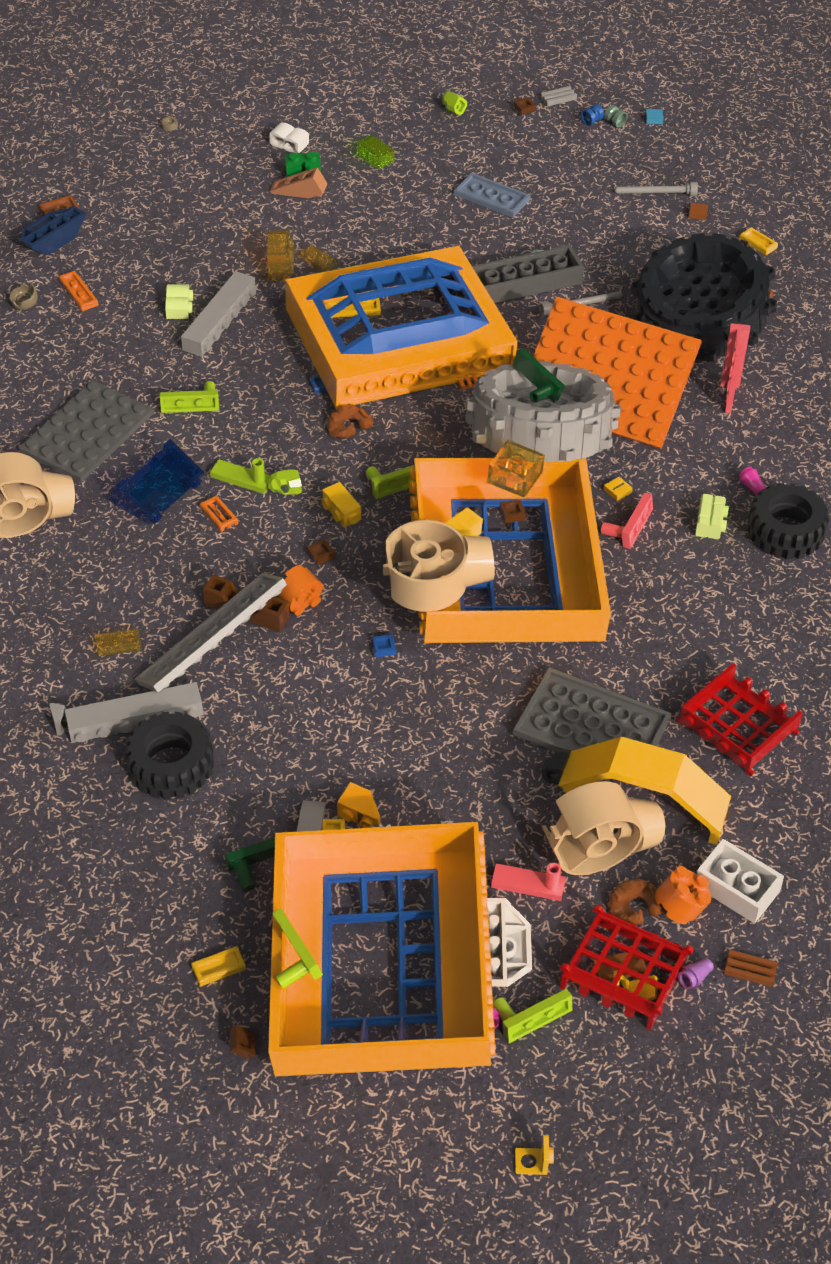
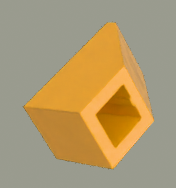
M350 782L337 802L338 815L345 819V821H353L361 825L362 828H370L371 825L378 827L380 824V814L371 791Z

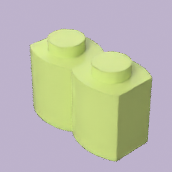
M167 284L166 319H189V313H193V304L190 302L193 301V290H190L189 284Z

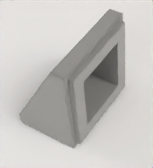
M50 703L49 706L56 733L60 736L67 723L65 705Z

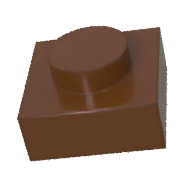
M529 97L514 101L513 107L520 115L536 111V105Z
M521 500L500 502V511L505 523L526 520V512Z
M325 539L307 547V553L317 566L335 558V551Z
M238 1025L230 1028V1052L247 1059L254 1057L256 1033Z

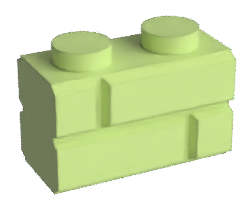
M709 494L701 496L696 536L720 539L721 532H725L727 520H723V517L727 518L729 506L725 505V497H713V495Z

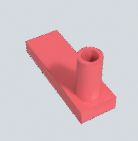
M643 494L625 527L604 522L601 527V534L621 538L623 547L631 549L653 510L652 494Z
M550 863L547 866L546 873L496 864L491 888L561 901L566 877L560 876L561 867L557 863Z

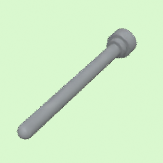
M690 182L686 186L616 187L614 192L616 194L686 193L690 194V196H697L698 183Z
M617 291L570 301L588 305L620 299L623 294ZM545 301L539 303V312L542 317L549 316L553 306L552 302Z

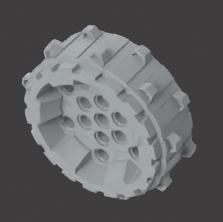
M545 361L539 362L565 385L559 400L554 403L548 397L537 403L532 402L529 394L536 390L537 387L513 365L509 364L498 366L496 370L491 369L487 371L484 377L482 376L479 380L475 381L473 397L466 399L467 412L465 422L472 424V440L475 443H480L482 446L501 455L535 462L573 461L593 456L604 449L611 448L613 440L611 437L612 430L618 429L617 417H620L621 405L614 403V394L611 391V387L607 382H604L601 376L591 374V371L581 367L575 368L569 364H552Z

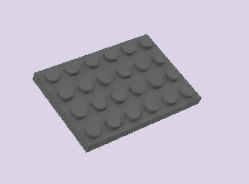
M92 380L18 447L19 453L28 455L37 462L64 475H69L72 479L82 483L154 414V409Z
M549 667L516 724L513 735L556 752L561 749L573 751L618 737H625L657 746L671 719L672 713Z

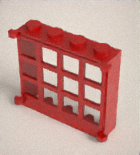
M732 663L682 706L681 714L676 717V721L680 725L684 724L686 727H690L702 739L713 744L721 753H725L737 765L745 768V773L751 777L755 773L752 767L790 733L794 736L800 733L797 728L800 726L803 712L799 710L791 718L786 715V703L780 702L774 707L768 702L770 697L768 690L763 689L758 695L751 690L753 683L751 678L746 677L742 682L735 679L734 675L737 665ZM724 687L736 694L728 703L716 695ZM711 698L723 706L715 714L703 707ZM739 699L752 706L744 715L732 707ZM699 710L707 717H709V719L707 721H704L694 712ZM727 710L739 718L731 726L719 719ZM757 710L769 718L761 727L749 719ZM715 722L726 731L721 733L712 727L711 724ZM743 722L756 730L748 738H745L735 730ZM774 722L780 728L771 735L765 729ZM732 734L742 743L738 746L727 736ZM761 734L767 739L757 747L752 741ZM746 746L753 750L751 754L744 750Z
M595 905L593 911L597 915L569 965L562 963L560 970L564 971L560 989H566L569 981H573L580 985L579 994L583 997H587L592 990L603 995L601 1003L605 1007H610L613 1001H616L625 1006L624 1014L629 1018H633L636 1011L648 1016L646 1029L651 1031L658 1015H661L663 1011L662 1007L678 978L680 969L686 962L687 954L692 955L693 948L689 945L683 947L678 943L668 941L656 933H650L639 928L634 923H628L611 913H606L602 906ZM600 926L613 932L610 938L597 932ZM619 934L630 939L634 943L631 947L615 940L617 935ZM593 938L606 943L600 955L587 950ZM641 944L654 950L653 957L636 950L638 945ZM611 946L628 953L622 965L605 958ZM663 954L676 960L675 966L673 967L658 960L659 955ZM584 955L597 960L590 973L578 967ZM633 955L649 962L643 975L627 968ZM602 963L618 970L612 983L596 976ZM654 965L671 972L665 985L648 977ZM623 973L640 980L634 993L617 985ZM645 983L662 990L656 1003L639 996Z

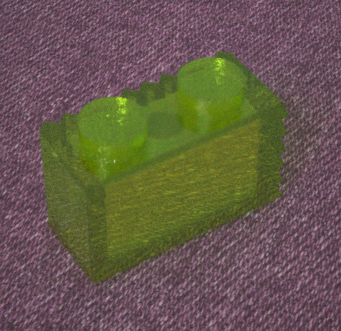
M371 134L360 141L358 140L357 154L360 158L369 162L371 166H375L379 170L394 162V149Z

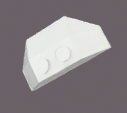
M487 898L492 986L508 987L532 970L531 925L511 906V903L506 898Z

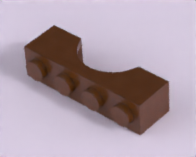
M213 574L203 588L205 606L218 610L240 591H238L232 581ZM272 597L262 609L256 610L250 615L248 621L280 633L290 619L289 601Z

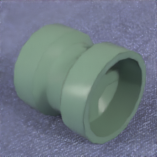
M615 105L609 106L604 114L605 120L612 122L616 127L624 125L628 117L626 112L619 110Z

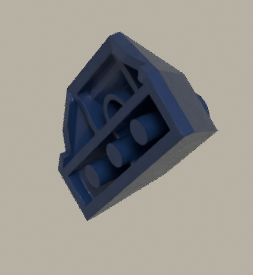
M70 206L69 209L49 212L22 229L20 242L33 250L49 255L76 238L86 213L75 206Z

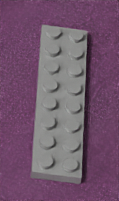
M265 573L260 574L137 676L135 680L138 685L157 693L162 689L168 688L171 681L182 676L189 666L199 662L207 651L216 648L220 640L230 636L238 625L248 621L250 615L256 610L262 609L269 599L279 595L287 585L282 577Z

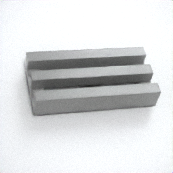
M571 86L542 92L540 98L546 106H552L577 100V94L574 93L573 89L571 90Z

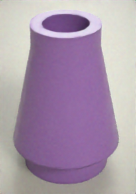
M703 958L700 961L682 967L678 973L680 984L688 990L696 989L709 972L714 969L713 963L708 958Z

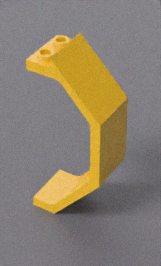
M625 737L614 738L571 751L558 785L564 787L563 792L567 793L581 785L614 779L667 794L710 830L709 843L718 844L731 796L685 754Z

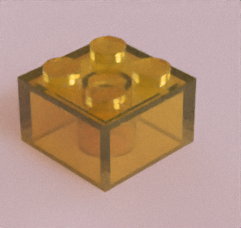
M290 230L268 231L267 263L269 282H286V279H290L291 275H294V264H291L294 263V240L290 238Z
M507 440L489 464L487 483L525 498L543 472L545 454Z

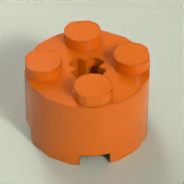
M298 565L285 573L287 577L284 580L287 585L277 597L289 601V610L299 616L308 606L315 607L320 603L321 598L319 596L324 585L307 567L304 568L302 565Z
M679 866L656 889L657 905L662 904L667 911L666 916L676 923L687 924L688 921H694L710 904L711 893L708 888L710 883L705 876H698L685 867Z

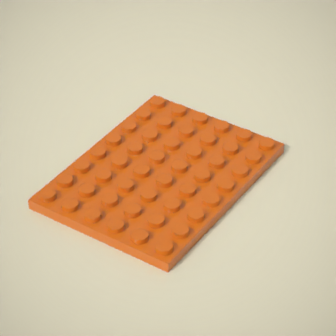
M556 296L533 357L537 361L551 362L552 364H569L575 368L581 367L591 371V374L601 376L604 382H607L611 387V391L614 394V403L621 405L620 417H617L618 429L612 430V434L662 449L702 341Z

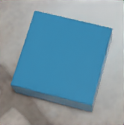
M646 109V124H663L662 109Z

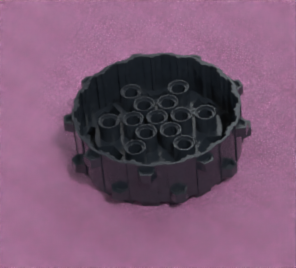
M705 233L692 234L691 238L687 239L684 237L672 241L669 246L664 245L659 250H654L651 253V258L642 269L638 281L632 282L631 293L638 296L640 311L634 316V320L700 339L702 343L696 359L714 362L717 357L725 356L731 323L750 325L747 346H754L759 342L758 335L765 328L768 316L777 311V300L770 298V281L775 278L773 266H766L760 255L748 246V242L745 240H739L734 237L728 239L726 235L712 233V236H705Z

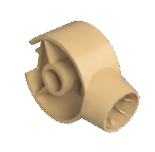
M0 453V538H11L28 534L36 530L48 519L67 517L72 514L75 504V489L71 476L43 471L35 459L22 453Z
M418 520L398 527L386 540V564H383V575H389L391 598L396 603L411 610L436 611L455 603L463 595L466 587L494 580V556L490 538L487 536L461 535L452 526L434 520ZM400 559H403L405 562H398V572L393 568V565ZM411 572V576L408 577L402 573Z
M606 781L585 784L562 795L556 800L562 814L557 824L550 826L551 833L546 825L542 826L560 867L571 875H589L611 868L632 853L658 846L665 834V819L662 809L657 802L648 799L627 798L621 786Z

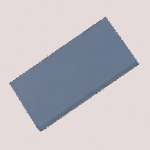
M470 173L454 189V195L512 218L531 198L529 194L474 173Z

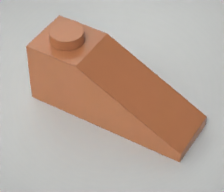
M318 167L274 181L270 192L272 194L301 198L319 197L324 193L327 182Z

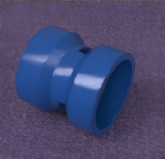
M598 104L581 112V120L587 126L594 124L595 121L602 120L604 117V111Z

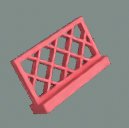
M730 324L720 386L727 387L725 413H731L735 388L740 387L750 325Z

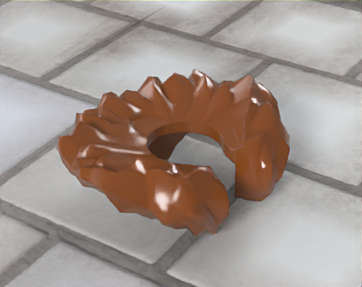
M351 404L340 405L328 417L326 427L331 437L345 439L354 436L356 433L353 423H350L347 427L344 425L346 420H357L360 429L366 430L373 427V417L371 414H367L362 407L358 408L356 405Z
M639 878L625 880L617 885L616 889L612 890V893L609 895L610 901L607 902L611 914L636 925L642 924L644 918L641 909L635 912L629 906L630 901L635 898H640L647 902L648 913L653 917L666 913L662 904L657 905L655 893L657 888L652 883Z

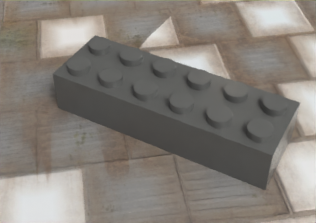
M571 245L472 266L494 303L579 285L583 282L584 266Z

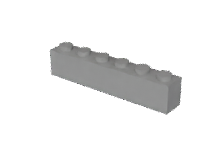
M237 271L234 272L181 336L183 351L202 357L206 351L211 349L215 340L220 338L224 329H227L233 318L238 316L241 308L245 307L250 297L255 295L257 290L255 277Z
M197 682L165 688L158 693L151 691L65 709L71 743L85 742L98 737L104 738L122 732L128 733L135 726L139 727L138 723L142 720H148L154 714L157 716L162 715V712L169 711V714L181 712L183 716L188 714L194 718L204 715Z

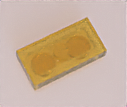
M314 245L300 252L302 260L322 272L330 271L338 265L337 259Z
M139 629L96 635L98 657L142 650Z

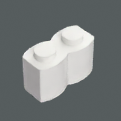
M282 122L270 132V144L292 153H300L309 144V133Z

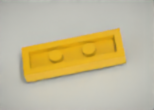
M379 298L359 302L367 316L381 315ZM343 299L326 301V309H330ZM353 304L331 316V318L354 317L358 313Z

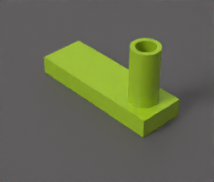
M207 381L204 384V391L160 392L161 413L219 411L218 390H215L214 382Z
M260 458L252 461V469L219 459L210 471L211 478L263 494L268 489L267 481L270 475L265 474L264 461Z
M414 465L385 475H381L376 467H369L366 470V475L372 482V493L375 499L408 489L409 481H413V479H410V467H414Z
M280 908L272 913L301 960L275 976L282 988L285 989L309 972L314 980L321 977L323 973L283 910Z
M567 988L518 1014L513 1011L503 997L496 999L493 1002V1006L500 1013V1018L503 1021V1035L507 1042L511 1043L571 1012L572 995Z

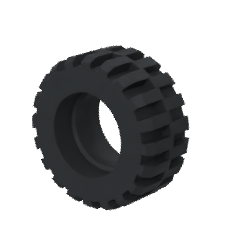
M778 483L777 486L771 485L766 487V490H761L753 498L747 522V532L751 541H755V546L759 549L763 548L764 553L768 555L770 553L774 554L776 558L782 556L791 560L793 557L800 559L805 554L809 556L820 548L824 541L829 521V510L826 504H824L823 499L820 496L817 497L816 492L813 490L809 491L805 486L801 485L799 487L793 483H789V485ZM788 517L797 520L801 524L789 525L775 518Z
M169 711L162 712V715L158 716L154 714L150 716V719H144L139 722V727L135 726L130 732L131 736L127 737L125 757L129 776L133 784L139 787L141 792L145 794L150 793L151 797L159 798L161 796L168 800H171V797L183 798L184 794L189 793L190 795L196 792L197 787L201 788L206 783L205 779H209L212 774V768L214 767L212 739L204 724L199 720L195 721L193 716L188 714L183 716L181 712L169 714ZM166 748H181L189 752L184 758L172 763H160L151 759L158 751Z

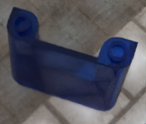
M171 439L163 444L164 448L162 451L154 454L153 458L129 479H122L116 484L109 497V500L115 506L148 525L151 523L155 525L163 517L161 514L191 488L196 489L202 483L201 477L205 473Z

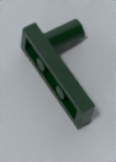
M524 348L518 350L512 365L537 387L536 390L529 394L531 401L537 403L547 397L553 403L558 401L565 385Z
M275 838L225 854L227 869L229 872L235 870L243 892L253 890L256 887L248 865L274 857Z

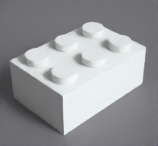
M722 839L697 870L698 876L703 875L709 881L710 885L708 888L711 897L754 924L778 895L784 879L782 874Z

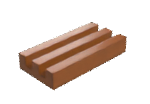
M729 950L724 975L773 987L778 962ZM731 966H735V967H738V968H742V969H745L746 971H743V970H740V969H736V968H732ZM755 972L769 975L770 977L755 974Z

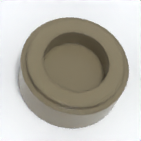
M171 116L165 117L161 120V127L166 131L175 130L178 127V121Z

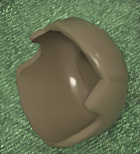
M22 283L20 287L11 291L9 299L16 309L28 310L37 303L38 294L32 283L30 286Z

